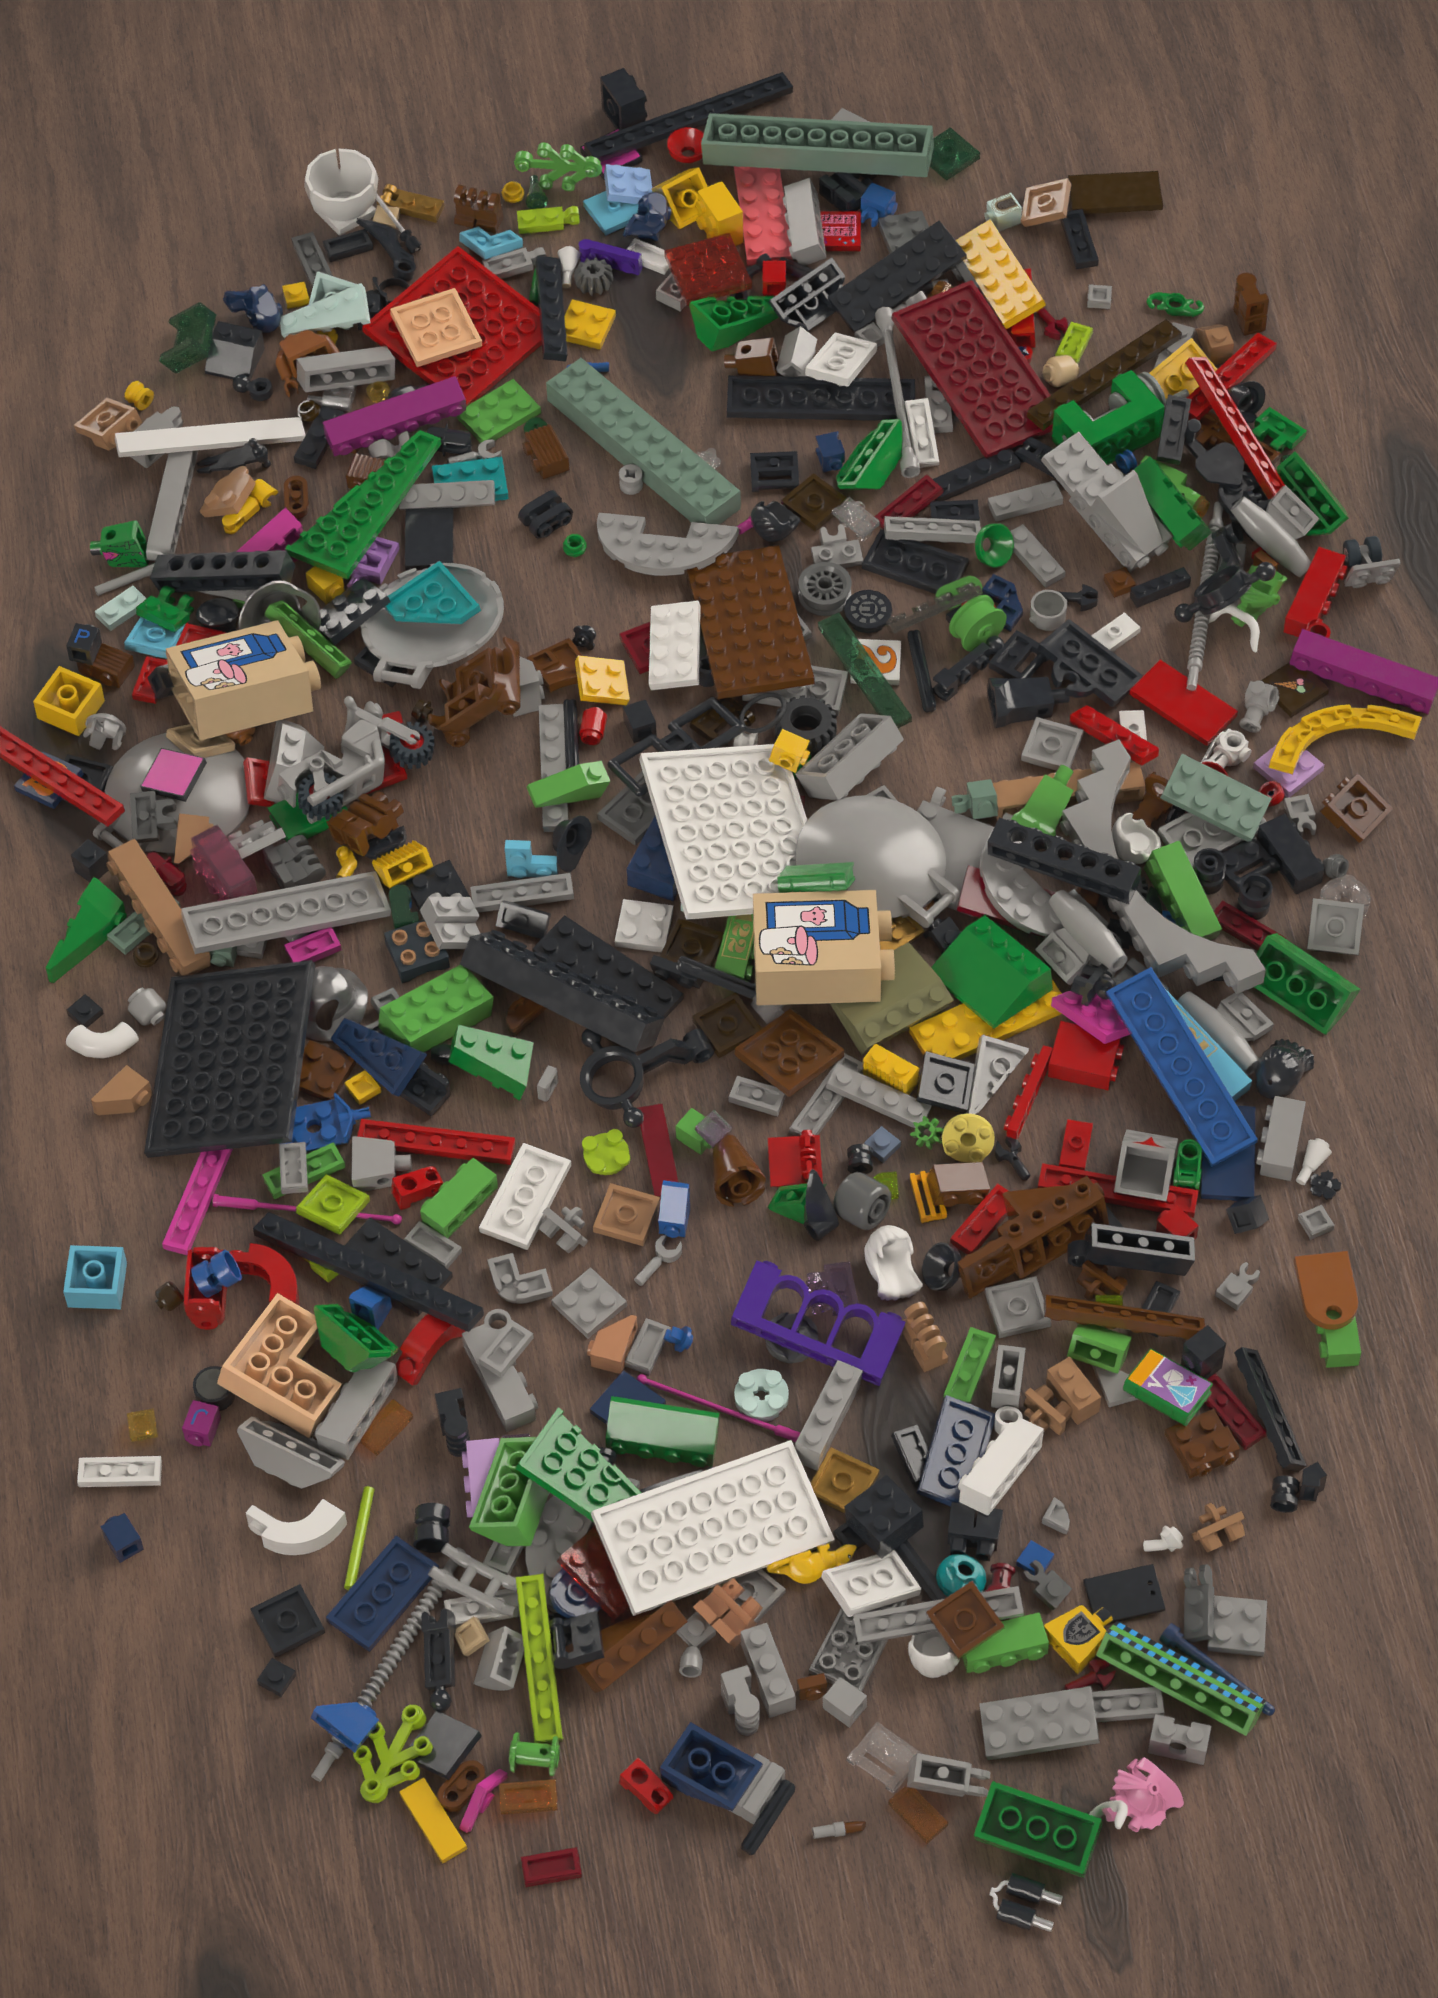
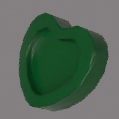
M534 417L524 425V434L526 431L529 432L548 424L543 419Z

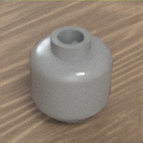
M142 987L129 997L128 1011L141 1025L145 1026L150 1023L156 1025L165 1017L163 1012L166 1008V1003L154 989H144Z

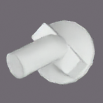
M1164 1526L1160 1534L1162 1539L1147 1540L1143 1543L1145 1552L1166 1549L1172 1552L1183 1547L1181 1542L1183 1536L1174 1526L1171 1528Z

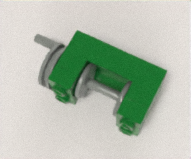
M1132 370L1119 374L1112 380L1111 394L1108 399L1110 411L1092 419L1074 400L1067 404H1062L1055 409L1052 441L1056 446H1059L1074 434L1080 432L1106 465H1109L1116 461L1115 457L1117 454H1123L1125 450L1133 452L1160 438L1167 399H1165L1161 386L1151 374L1142 372L1136 375ZM1184 389L1173 396L1187 398L1189 392L1187 389Z

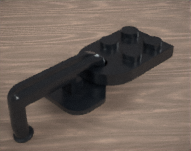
M1197 419L1188 421L1184 445L1197 459L1195 468L1207 482L1219 484L1217 492L1218 501L1230 516L1234 515L1231 512V508L1243 497V492L1246 490H1251L1254 495L1261 494L1262 500L1257 501V504L1269 500L1254 475L1243 471L1244 459L1232 444L1220 443L1206 451L1195 438L1196 432L1201 429L1200 422Z

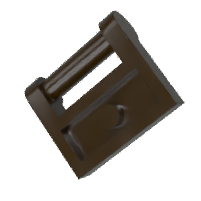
M731 697L718 699L734 716H740L743 709L742 705ZM711 708L690 722V728L710 742L720 736L717 733L727 722ZM747 710L744 716V723L746 726H751L756 721L753 713ZM729 742L725 743L719 748L728 747Z

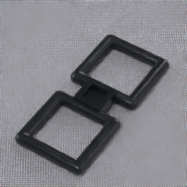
M710 697L670 722L668 729L672 733L662 739H659L654 734L649 735L609 760L607 766L636 796L641 797L649 792L646 782L639 785L620 765L650 746H653L658 752L719 748L743 733L745 725L717 698ZM713 708L732 728L700 747L681 727Z

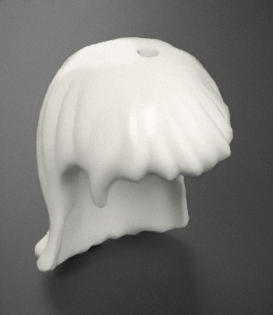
M892 1225L882 1226L874 1231L865 1245L864 1252L867 1267L878 1283V1297L882 1300L886 1299L888 1301L893 1299L896 1301L899 1298H909L915 1295L923 1284L912 1268L911 1255L913 1254V1246L909 1234L903 1229Z

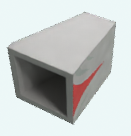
M1126 1129L1122 1141L1114 1192L1167 1201L1178 1138Z

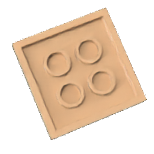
M455 288L390 309V314L417 367L482 346V340Z

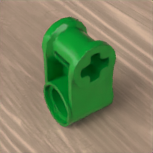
M1187 1139L1179 1144L1176 1166L1174 1168L1173 1186L1199 1190L1202 1149L1197 1141ZM1184 1154H1192L1194 1157L1188 1158Z

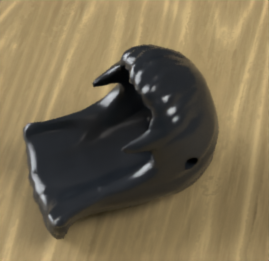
M1289 1039L1276 1040L1268 1050L1263 1052L1257 1064L1255 1081L1260 1095L1273 1100L1275 1096L1286 1097L1290 1095L1300 1082L1303 1073L1314 1069V1055L1311 1053V1050L1305 1049L1304 1046L1299 1047L1297 1042L1292 1043Z

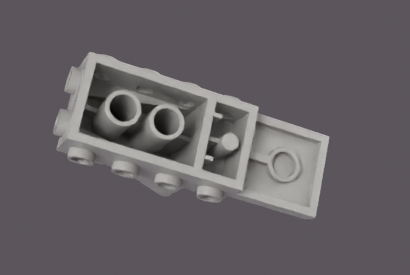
M1077 432L1042 457L1041 461L1071 496L1069 499L1070 503L1120 563L1127 568L1129 573L1137 567L1143 568L1151 561V557L1156 554L1159 556L1169 548L1167 544L1172 535L1165 524H1161L1156 518L1154 511L1149 506L1135 470L1123 476L1122 472L1115 469L1112 464L1107 466L1080 432Z

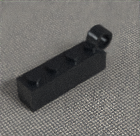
M1091 1223L1084 1235V1240H1075L1068 1244L1067 1258L1068 1263L1075 1267H1082L1083 1263L1089 1260L1095 1264L1186 1276L1195 1262L1194 1237Z

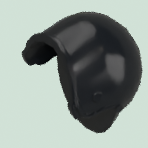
M1256 381L1241 382L1231 386L1227 392L1243 418L1249 424L1255 423V420L1258 418L1256 413L1265 402L1266 393L1264 387Z

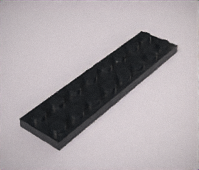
M728 375L727 418L870 421L897 419L890 378H855L847 387L825 380H817L813 377ZM900 379L904 403L905 401L915 400V379Z

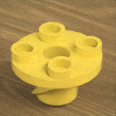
M975 1114L955 1116L948 1121L943 1129L942 1144L944 1152L957 1161L965 1163L982 1162L994 1146L995 1135L993 1128L981 1116Z

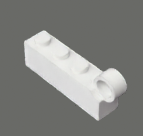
M1004 1406L996 1411L994 1429L999 1434L998 1438L995 1441H990L983 1457L976 1459L972 1471L968 1475L965 1474L958 1485L960 1490L959 1502L987 1516L1042 1447L1044 1429L1022 1419L1020 1410L1012 1406ZM1004 1420H1010V1421H1013V1422L1005 1423V1422H1003V1421H1004Z

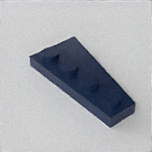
M347 1018L342 1020L330 1038L390 1093L398 1097L427 1056L426 1053Z

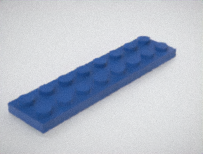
M1152 967L1106 991L1107 997L1195 1141L1200 1144L1202 1152L1211 1167L1257 1143V1137Z

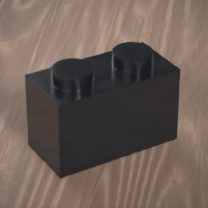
M1207 1325L1184 1343L1180 1365L1207 1379L1222 1369L1226 1342Z

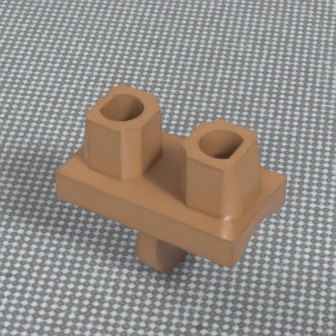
M1045 1384L1035 1391L1029 1388L1025 1392L1026 1400L1024 1402V1406L1028 1408L1024 1412L1029 1418L1028 1422L1043 1428L1044 1431L1050 1427L1060 1436L1065 1431L1066 1422L1072 1415V1407L1063 1401L1055 1408L1052 1407L1049 1402L1054 1398V1393Z
M1208 1503L1205 1505L1206 1514L1199 1516V1520L1202 1524L1210 1521L1211 1525L1192 1533L1194 1541L1200 1540L1208 1553L1223 1546L1217 1534V1531L1221 1529L1225 1530L1230 1542L1245 1536L1241 1520L1245 1519L1242 1511L1221 1520L1220 1516L1227 1513L1226 1508L1221 1506L1216 1509L1212 1503Z

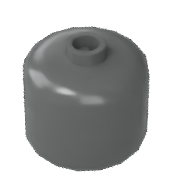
M855 1172L848 1175L839 1185L835 1193L833 1207L840 1218L860 1229L870 1230L875 1228L885 1218L891 1204V1192L886 1185L864 1173Z

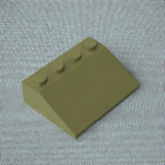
M909 942L894 950L895 979L881 981V1002L830 1003L861 1056L869 1052L874 1044L882 1045L909 1030L910 1027L947 1009L954 1001L941 978Z

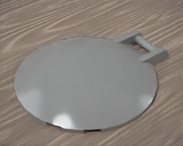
M442 563L479 604L481 608L479 613L463 624L395 621L387 610L383 608L361 625L364 643L380 659L373 673L374 681L384 682L386 680L409 684L412 688L420 689L433 667L456 662L481 648L498 629L504 613L503 597L496 582L491 581L484 572L462 564ZM416 568L405 571L397 575V580L389 585L384 583L378 589L388 596L426 569L417 571ZM393 666L415 669L413 675L391 672L390 670Z
M167 733L148 738L128 750L115 764L107 779L105 794L123 804L125 812L109 827L100 823L94 829L93 836L98 840H104L112 848L123 844L111 834L113 831L127 842L133 840L130 793L142 792L140 785L160 749L165 748L182 752L166 737ZM236 749L205 758L207 764L186 802L156 795L157 800L172 799L175 801L176 810L168 812L166 817H174L177 825L179 813L209 817V823L214 824L212 839L207 838L206 845L202 847L203 851L226 840L227 836L233 834L241 826L249 813L250 804L247 801L244 758ZM177 828L162 831L159 829V841L138 844L144 853L146 851L149 853L156 851L167 853L168 856H174Z
M866 795L842 798L816 811L804 824L799 834L796 846V865L854 862L853 876H855V880L848 890L841 891L876 890L877 911L891 910V918L910 916L921 926L928 928L942 910L951 902H956L960 897V891L944 879L946 854L937 831L920 813L898 801ZM939 893L943 895L928 911L923 909Z

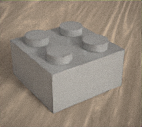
M671 272L657 288L656 300L681 311L696 294V283Z

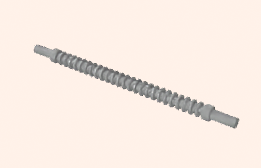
M1219 502L1214 504L1213 517L1208 525L1212 532L1222 528L1224 525L1222 521L1223 508ZM1211 534L1206 540L1200 584L1217 571L1219 550L1215 547ZM1200 611L1195 613V623L1193 624L1194 629L1190 645L1191 650L1189 651L1190 655L1187 669L1189 670L1187 689L1192 691L1196 690L1198 674L1202 670L1205 640L1207 639L1206 635L1209 624L1208 619L1210 618L1209 614L1203 615Z
M456 1547V1549L461 1550L466 1554V1552L463 1549ZM449 1558L444 1568L440 1570L453 1577L452 1574L458 1564ZM435 1579L431 1581L433 1586H428V1592L423 1594L424 1599L419 1600L420 1605L415 1606L416 1612H411L412 1618L407 1619L408 1625H403L404 1631H399L400 1637L394 1639L396 1644H391L390 1648L392 1650H388L386 1652L387 1657L382 1658L383 1664H378L379 1670L374 1671L375 1677H370L371 1683H366L365 1687L367 1689L361 1691L363 1696L357 1697V1701L361 1706L367 1705L370 1708L372 1707L371 1701H376L375 1695H379L381 1693L380 1688L385 1687L383 1682L389 1681L388 1675L393 1674L392 1668H397L396 1662H401L400 1656H404L406 1653L404 1649H409L408 1643H412L414 1641L413 1636L418 1635L416 1630L422 1629V1613L427 1612L430 1616L429 1610H434L433 1604L438 1603L437 1597H442L441 1591H446V1588ZM334 1736L332 1737L333 1742L327 1744L324 1749L325 1755L311 1775L319 1782H321L334 1760L339 1759L342 1755V1747H347Z

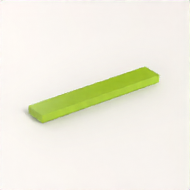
M543 1574L515 1577L535 1743H552L553 1737L557 1736L559 1742L563 1741L544 1577Z

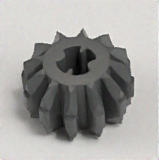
M595 257L594 260L590 261L586 258L585 263L579 262L578 268L574 272L575 285L578 289H581L582 294L589 292L592 297L594 293L601 295L603 291H609V287L613 282L611 265H608L605 259L598 261Z

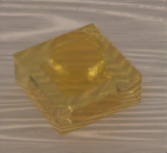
M154 1408L127 1413L131 1442L158 1437Z

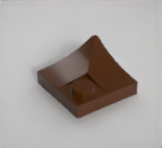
M570 638L527 657V660L533 662L535 670H540L543 684L550 692L565 686L578 684L575 660L577 656L582 655Z

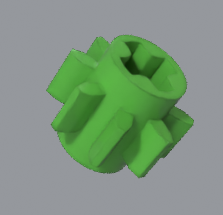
M923 1116V1121L919 1123L913 1122L916 1128L915 1132H912L910 1135L914 1138H919L916 1142L917 1146L922 1147L926 1143L927 1148L931 1150L932 1144L936 1142L942 1143L939 1138L940 1134L943 1133V1129L936 1127L939 1123L936 1118L930 1123L929 1119ZM925 1129L932 1132L929 1137L923 1133Z

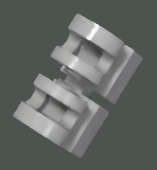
M748 1665L721 1673V1695L728 1714L734 1713L735 1728L737 1732L744 1736L753 1735L759 1728L760 1704L758 1699L751 1694V1673Z

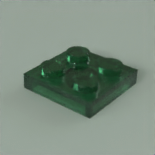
M951 127L933 138L934 149L930 167L946 181L980 159V152Z

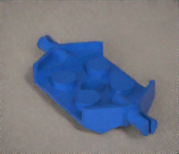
M334 1093V1099L296 1107L292 1142L289 1143L305 1142L306 1152L317 1150L333 1142L335 1146L346 1144L351 1138L353 1125L356 1124V1120L371 1118L369 1107L357 1110L350 1109L336 1093ZM312 1125H319L321 1127L316 1133L308 1131V1128Z

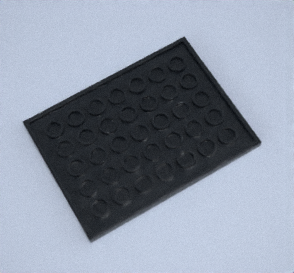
M312 960L171 977L144 1150L147 1158L292 1142L315 972V963Z

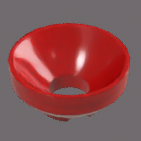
M681 128L674 131L667 140L669 154L672 158L682 163L699 161L703 158L701 142L704 133L695 128ZM690 150L694 152V155L687 157L682 155V152Z

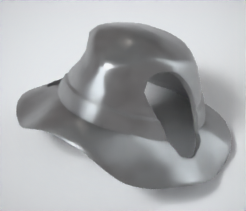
M272 581L255 590L247 598L239 616V630L271 622L264 615L266 609L270 604L283 600L319 632L321 626L320 608L315 598L306 591L286 581ZM295 595L307 600V603L304 606H302V609L300 608L298 599Z
M328 966L315 968L306 1032L307 1038L316 1041H332L330 1038L344 1018L360 1024L367 1007L368 990L352 971ZM336 999L339 1004L332 1019V1027L328 1031L322 1030L316 1024V1014L323 1004Z

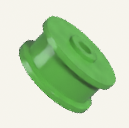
M980 595L966 602L955 613L949 625V632L953 637L960 638L963 648L971 652L982 642L985 643L989 637L1000 634L1006 623V614L1001 609L994 607V601L988 595Z

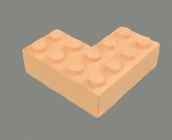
M278 1293L223 1364L217 1382L218 1385L308 1438L311 1437L319 1423L327 1415L331 1404L337 1401L342 1383L301 1360L319 1334L315 1315Z

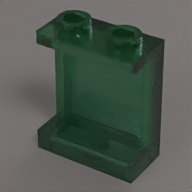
M198 302L170 317L168 323L177 329L176 339L173 348L160 354L159 362L177 374L207 358L217 314L203 303Z

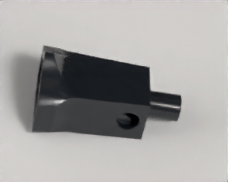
M1048 677L988 678L987 698L995 728L1005 727L1011 723L1035 720L1036 717L1042 719L1052 717L1054 704L1069 703L1070 696L1064 694L1066 688L1051 690Z

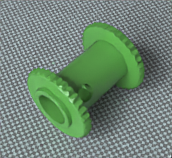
M515 1733L509 1751L510 1771L515 1773L517 1764L549 1767L550 1776H554L556 1768H558L560 1755L558 1737H553L551 1745L521 1742L519 1733Z

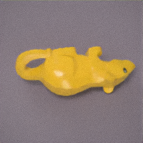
M826 1543L817 1546L818 1551L811 1553L810 1550L800 1552L799 1554L773 1562L766 1568L769 1573L787 1575L795 1582L808 1584L819 1579L824 1570L847 1564L857 1547L856 1545L846 1544L835 1551H829L830 1545Z

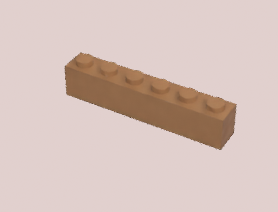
M1130 763V772L1122 784L1114 804L1143 799L1145 782L1138 763ZM1091 769L1073 770V774L1066 786L1074 791L1065 809L1079 804L1075 796L1077 781L1094 774ZM1050 773L1048 776L1053 778L1056 773ZM1028 776L1023 779L1002 780L993 783L997 794V821L999 817L1003 818L1005 813L1014 815L1021 811L1044 776Z
M135 839L130 840L108 851L109 862L106 864L112 876L116 875L120 880L119 885L125 895L129 894L133 900L131 903L135 912L138 915L142 914L144 917L146 929L150 934L154 933L157 937V945L162 953L166 952L170 957L169 962L174 972H179L181 976L194 975L209 967L210 953H194L181 916V908Z

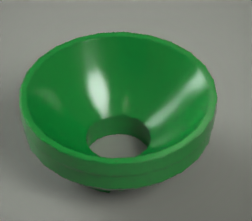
M999 523L988 524L979 531L975 540V552L980 562L990 567L1003 566L1008 562L1013 553V536L1005 525ZM986 538L990 540L988 551L983 549V541Z

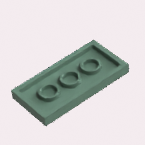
M1181 754L1160 797L1247 842L1252 841L1272 799L1184 754Z

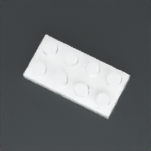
M699 601L651 606L649 687L651 690L699 685L701 609Z
M523 1143L482 1220L479 1231L528 1250L539 1226L546 1216L542 1212L546 1207L550 1208L571 1167V1160Z

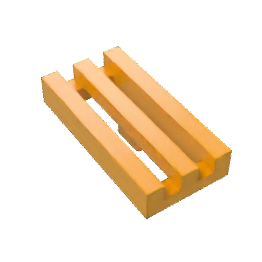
M921 1171L919 1175H915V1173H910L909 1175L921 1223L947 1218V1211L944 1205H938L940 1213L935 1211L926 1180L929 1173H925V1171ZM922 1181L930 1215L925 1214L917 1182Z

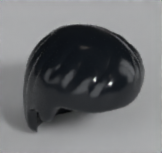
M764 501L756 504L751 511V523L756 533L766 541L777 542L785 539L800 523L798 516L777 501H772L764 506Z

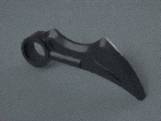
M357 218L356 223L379 241L394 262L392 275L405 281L411 280L414 277L416 264L414 256L406 252L399 244L401 232L376 221ZM399 267L407 268L409 271H403Z

